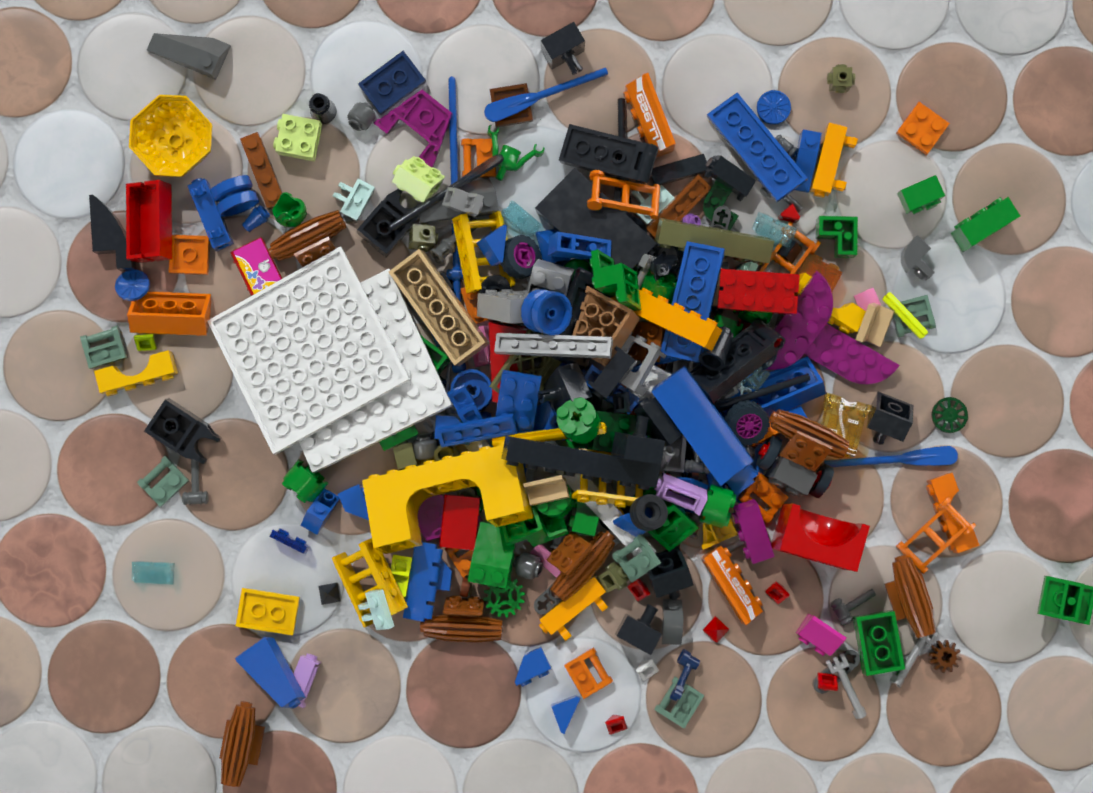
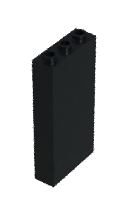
M574 168L535 207L537 214L557 232L611 240V258L614 259V265L623 263L638 273L642 269L639 265L644 254L652 256L657 254V242L622 210L603 206L600 210L589 209L587 201L591 199L593 184ZM600 191L599 198L610 200Z

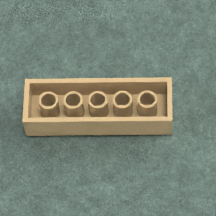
M418 249L389 271L391 277L455 366H461L490 344L423 250Z

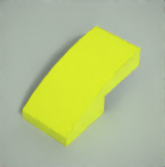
M393 554L390 570L403 597L406 598L412 558Z

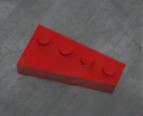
M496 320L489 322L491 381L494 380L510 357V355L496 354L494 352L496 334H525L528 330L527 327ZM517 363L511 365L510 371L518 372ZM492 389V401L498 403L499 393Z

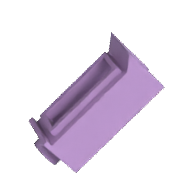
M663 473L661 479H658L657 488H654L656 496L692 510L699 516L707 502L706 489ZM668 488L671 489V490H674V491H676V492H679V493H681V494H684V495H687V496H689V497H692V498L696 499V501H695V500H692V499H690V498H687V497H685V496H682V495H680V494L674 493V492H672V491H669Z
M309 653L306 656H300L294 671V676L306 698L319 668L317 665L321 663V661L317 660V656ZM306 698L300 701L301 704L299 705V707H306V704L304 702Z

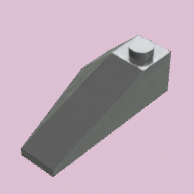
M154 33L147 51L216 80L231 45L210 37Z
M489 177L477 178L460 188V190L484 196L483 207L476 217L488 216L499 210L496 191ZM443 200L419 214L420 223L452 220L463 213L442 206Z

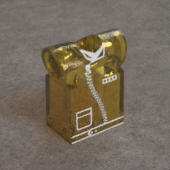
M826 392L824 395V413L820 424L830 428L850 442L844 457L852 458L856 456L864 421L872 405L859 401L848 402L841 396Z

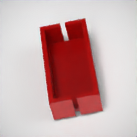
M162 180L126 184L127 260L138 263L153 262L154 260H172V184Z
M721 269L719 287L723 288V290H719L718 309L796 315L798 296H794V293L798 294L800 274Z

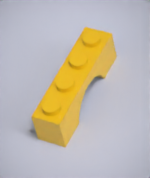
M807 273L800 274L798 294L794 293V296L799 295L812 276ZM853 302L844 304L840 308L833 307L831 317L827 323L837 325L839 330L846 334L858 332L866 311Z
M167 350L150 355L147 367L141 373L134 376L124 375L115 366L95 370L94 373L99 392L106 394V396H113L122 389L131 391L137 389L136 386L140 384L144 386L155 384V380L162 379V381L171 380L174 378L173 375L178 374L173 352Z

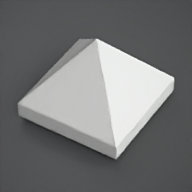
M651 659L641 661L636 671L641 679L645 681L657 673L659 669Z

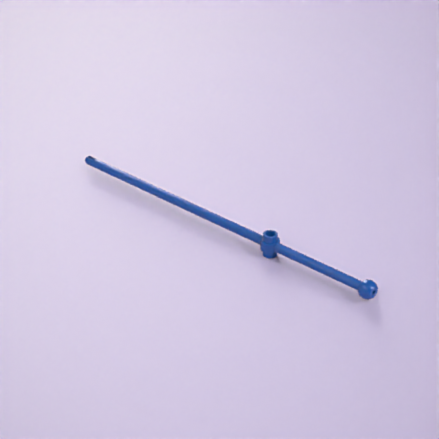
M453 76L448 79L449 111L453 113L449 123L451 185L458 181L456 80ZM452 221V235H453L455 232H454L453 221ZM456 246V250L452 254L453 267L452 269H447L446 274L449 280H453V292L461 302V280L464 279L460 267L458 247ZM463 363L461 366L452 364L453 373L465 371L466 363Z

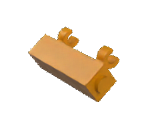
M830 122L826 126L809 191L813 192L814 196L824 198L829 196L832 189L843 192L846 188L847 182L834 180L843 145L855 148L858 138L845 136L847 131L845 126Z
M593 576L567 601H561L539 619L541 622L539 624L540 628L545 634L549 632L551 635L558 630L564 640H568L572 635L564 625L593 602L596 603L602 612L606 610L608 606L600 597L606 591Z

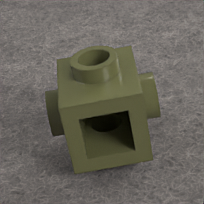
M838 64L832 68L830 73L827 74L829 91L846 93L850 90L852 85L855 84V73H852V67Z
M427 223L412 224L409 230V249H420L428 252L434 245H437L438 233H435V226H430Z
M610 563L604 567L606 571L597 576L607 593L616 588L619 591L628 585L627 581L629 578L619 563Z

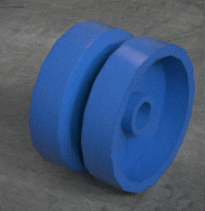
M248 175L227 179L211 188L210 192L213 200L219 202L216 207L221 217L240 214L259 203L256 192L250 191L253 185Z
M539 289L532 291L524 299L521 307V317L524 325L531 331L547 335H558L565 331L570 324L572 307L570 300L564 294Z
M468 369L461 371L455 376L451 383L450 391L465 384L468 391L471 388L476 390L475 394H471L479 411H483L489 406L492 400V388L489 387L491 381L483 372Z

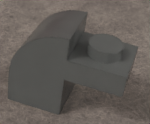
M918 235L903 249L901 265L906 273L913 268L918 278L927 280L935 272L921 259L931 247Z
M663 599L662 644L681 645L683 636L682 600Z

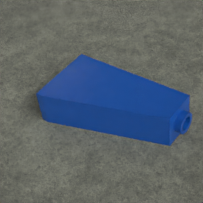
M264 637L235 658L236 662L282 708L294 709L301 704V700L306 698L274 638Z

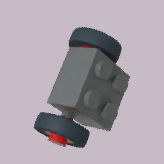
M771 436L762 445L756 463L758 467L767 470L765 477L769 478L768 482L777 487H785V491L793 496H807L809 493L815 498H820L832 483L834 468L823 464L814 473L780 456L782 440L776 436Z

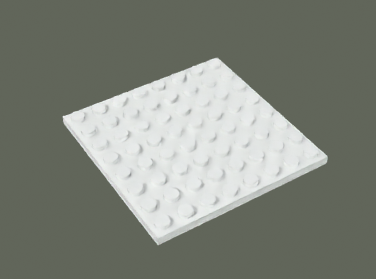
M341 246L208 320V324L274 455L410 381L401 360Z
M390 269L361 282V285L401 360L410 381L300 441V446L312 473L325 469L453 406L402 293L389 274Z

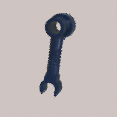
M685 649L681 651L677 659V663L684 668L670 695V699L674 701L680 700L691 669L696 670L700 664V660L692 656L691 652Z

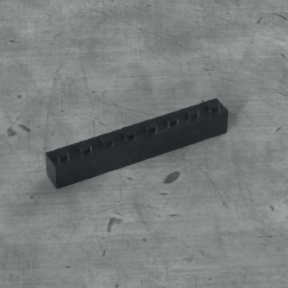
M505 436L501 459L507 461V465L518 466L519 463L526 464L525 468L537 470L538 466L545 467V471L550 473H556L557 470L564 471L563 475L575 477L576 473L583 474L582 478L594 480V477H599L601 482L611 484L613 480L620 481L619 485L631 487V484H638V488L649 490L650 487L657 488L661 466L660 464L629 460L613 455Z

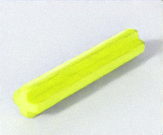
M891 292L882 298L889 308L895 311L894 313L919 339L927 335L928 331Z

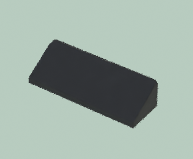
M700 154L654 167L651 173L653 185H665L696 176L697 174H704L707 163L705 155Z

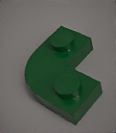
M717 180L703 203L704 215L710 222H712L715 209L724 205L732 192V189ZM722 209L721 212H717L720 218L719 222L714 221V224H721L726 227V223H722L723 218L728 217V214L725 213L726 210ZM732 211L730 222L727 229L729 231L731 230L737 218L739 217V215L735 214Z

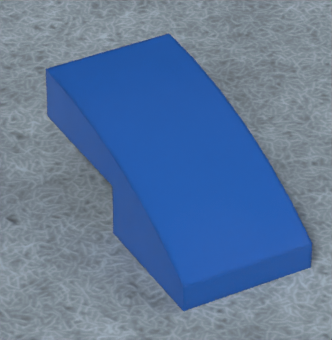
M465 384L447 392L463 423L483 419Z

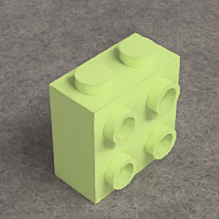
M282 114V119H279L277 123L279 134L278 137H275L273 143L276 153L278 155L315 161L322 130L321 121Z
M413 156L409 160L405 159L402 165H397L393 171L395 176L392 182L400 190L411 194L415 200L424 203L438 191L445 176L438 169L431 168L425 164L423 159Z

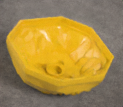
M159 94L130 120L129 148L155 176L183 177L200 164L211 152L213 125L187 96Z

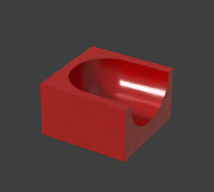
M783 504L771 546L772 549L839 569L858 572L870 526L862 523L841 521L800 509V505Z

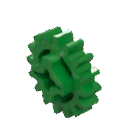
M517 579L513 582L510 581L506 589L487 585L490 589L484 590V593L488 594V597L483 598V600L489 602L486 608H493L491 610L492 614L497 611L498 617L504 613L507 618L509 612L513 615L516 614L514 609L521 610L519 603L525 602V600L521 599L525 592H520L523 586L516 585ZM514 588L517 592V601L512 598ZM508 589H510V591L508 592L509 600H503L499 604L498 602L501 598L499 593H505L508 591ZM492 592L496 595L497 601L495 604H493L491 599ZM505 604L512 606L509 609H500Z

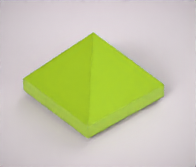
M153 334L134 335L137 351L157 350Z

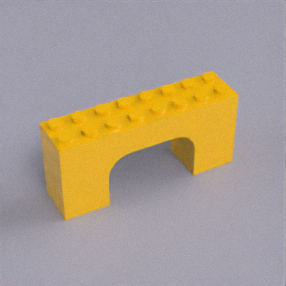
M501 442L496 447L485 446L479 448V451L476 452L465 451L460 453V456H445L440 461L430 460L420 466L409 465L404 470H390L385 475L374 474L368 476V479L362 480L373 548L384 554L422 546L418 523V510L421 504L432 496L468 487L480 488L486 520L495 527L533 519L528 492L523 485L527 483L523 463H519L518 466L507 465V461L501 459L504 442Z

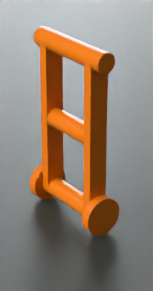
M600 170L590 172L589 178L593 181L591 199L587 201L589 209L600 210L603 206L649 215L653 220L658 219L659 184L649 186L608 178ZM600 184L622 188V201L617 202L599 198ZM630 190L652 194L651 208L629 204Z
M789 221L782 231L783 238L772 252L770 262L774 260L791 272L790 274H795L808 254L813 255L821 242H813L791 226L793 222ZM789 235L808 247L796 266L777 254ZM764 263L759 272H763L769 263Z
M949 497L937 507L940 511L905 543L901 541L896 545L904 555L906 554V557H911L915 566L923 574L928 571L927 565L962 533L966 536L976 527L974 522L970 525L949 503L951 501ZM945 511L962 527L946 543L929 527ZM922 532L939 547L924 563L907 547Z

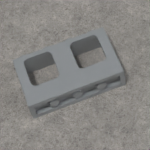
M631 332L621 349L628 353L631 346L636 343L648 349L649 352L638 372L630 371L621 384L644 396L647 389L642 387L658 357L661 356L665 359L666 355L660 351L662 349L660 346L652 342L648 345L645 338L639 335L633 337L631 336L633 332ZM590 358L588 366L593 365L600 371L604 370V365Z

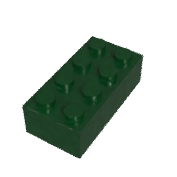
M596 411L601 422L606 424L607 431L605 434H599L592 441L586 443L585 449L612 452L615 432L635 433L637 415ZM647 430L646 435H648V437L653 438L652 435H651V434L649 433V431Z

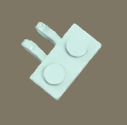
M357 179L353 188L340 182L338 186L342 190L350 192L348 198L336 192L333 194L334 198L344 203L340 213L358 222L375 187L360 179Z
M662 184L660 185L659 213L674 199ZM634 190L631 192L641 203L640 206L651 208L652 194L647 193L649 197L645 200L638 191ZM635 213L646 225L653 220L649 215Z
M371 590L365 593L367 602L359 604L358 608L359 610L370 608L371 613L362 616V621L373 620L376 630L394 627L384 590Z

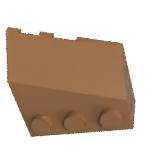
M587 286L585 300L580 307V317L576 321L572 336L612 337L611 358H592L606 367L617 353L614 348L616 346L620 349L622 348L640 318L633 310Z

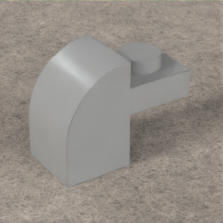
M448 187L442 206L476 217L483 207L484 196Z

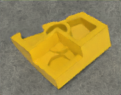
M731 517L728 526H723V528L703 523L702 549L704 550L738 535Z

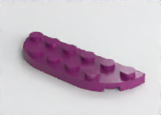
M818 271L813 274L798 295L797 314H784L774 327V330L785 338V344L778 350L775 362L767 370L782 369L798 361L829 321L833 310V295L829 283Z
M828 324L824 326L805 352L815 362L858 384L881 382L890 377L900 366Z

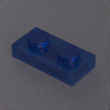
M282 528L272 530L269 537L303 554L307 553L309 546L306 545L307 541L299 537L294 539L288 536L290 533Z

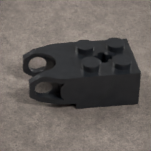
M399 188L389 193L357 229V234L385 258L404 238L412 224H415L418 216H416L395 231H392L389 225L414 209H406L400 204L399 199L403 191ZM382 226L384 228V226H386L387 233L380 232V227Z
M170 398L163 401L144 430L145 433L174 452L202 464H205L207 459L198 449L199 440L201 438H208L220 442L222 439L214 432L210 424ZM174 421L176 423V428L171 429V424L169 423Z

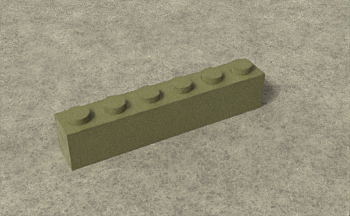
M659 218L655 241L663 248L670 249L671 246L678 247V250L684 251L687 241L724 248L725 254L723 259L730 256L734 257L733 260L745 262V259L752 260L753 263L763 265V263L770 264L775 242L768 237Z

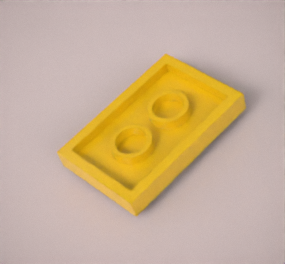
M242 588L235 626L294 635L300 597Z

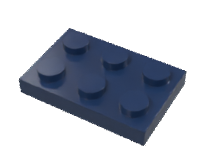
M403 50L359 82L358 86L380 115H382L426 83V79Z

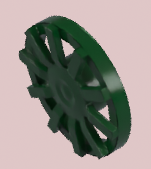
M946 397L937 401L933 406L931 418L935 427L940 431L954 433L965 426L968 420L967 407L959 399ZM950 400L955 401L953 407H951ZM943 401H947L948 408L942 404ZM960 404L962 408L956 410L957 405ZM938 405L943 409L942 412L936 411ZM964 411V416L958 415V413ZM935 413L941 414V418L936 420ZM957 418L964 419L962 424L959 423ZM943 420L944 424L941 427L937 422ZM953 422H955L959 427L954 429ZM947 423H950V430L945 429Z

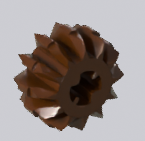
M939 640L936 641L937 647L934 645L930 646L934 652H928V656L933 657L928 662L934 664V670L940 668L941 673H945L946 668L949 672H953L952 665L958 668L959 665L956 663V660H962V657L956 656L961 650L955 649L956 644L953 642L949 645V640H944L943 644ZM943 652L948 654L946 660L941 659L944 656Z

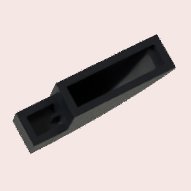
M89 195L92 252L97 255L116 253V267L118 270H136V263L126 259V231L122 224L100 199L94 195Z

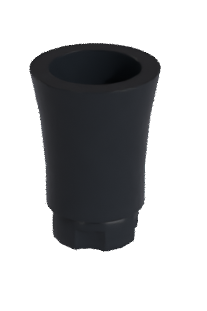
M316 93L312 95L309 101L312 119L320 120L322 124H328L333 121L337 112L335 104L323 94Z
M725 326L719 327L722 329V332L713 350L710 351L704 348L698 357L700 363L710 370H722L725 366L726 357L734 335L731 329Z

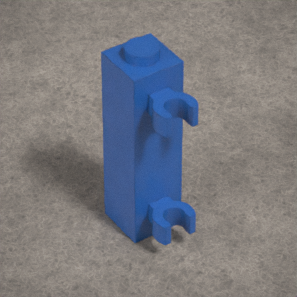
M205 178L193 180L192 184L187 186L212 248L215 251H219L233 245L234 243L224 218L219 215L216 206L218 204L211 195L209 182Z

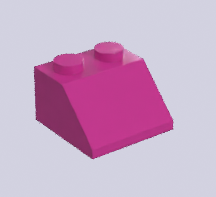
M807 614L795 632L799 635L798 639L806 645L810 642L816 646L814 650L822 656L825 654L831 656L846 640L845 636L811 614Z

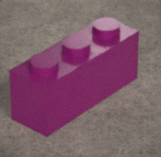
M755 499L734 505V513H731L734 524H738L740 529L737 531L740 542H744L745 548L742 549L745 558L750 559L752 564L775 557L759 505Z

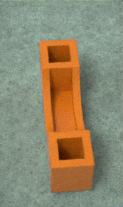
M953 472L927 480L928 485H926L929 496H932L934 499L933 508L935 513L940 511L937 507L948 497L952 501L959 489ZM946 511L940 515V527L943 533L946 532L949 540L962 527ZM974 529L966 536L962 533L948 546L949 550L953 551V553H960L980 546Z

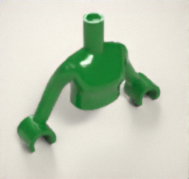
M489 125L487 134L492 138V156L499 152L497 138L499 128L496 132H491L492 125ZM535 144L533 150L518 161L521 152L508 145H503L500 154L503 155L504 160L498 165L500 168L495 178L502 181L506 171H518L533 156L541 157L544 154L545 148L543 147V150L539 152L536 150L537 144Z

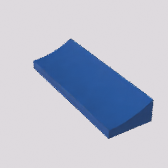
M808 356L788 367L774 370L743 384L744 387L750 388L753 392L807 373L809 374L810 381L750 400L751 402L759 403L769 418L773 411L776 412L778 409L788 411L826 394L824 382ZM737 389L738 393L732 396L731 398L740 396V390ZM729 409L720 413L723 419L725 418V415H727V411Z
M685 366L653 387V395L720 486L753 462V458Z

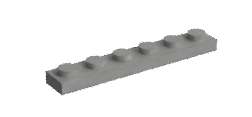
M497 333L494 352L506 355L611 358L613 338Z

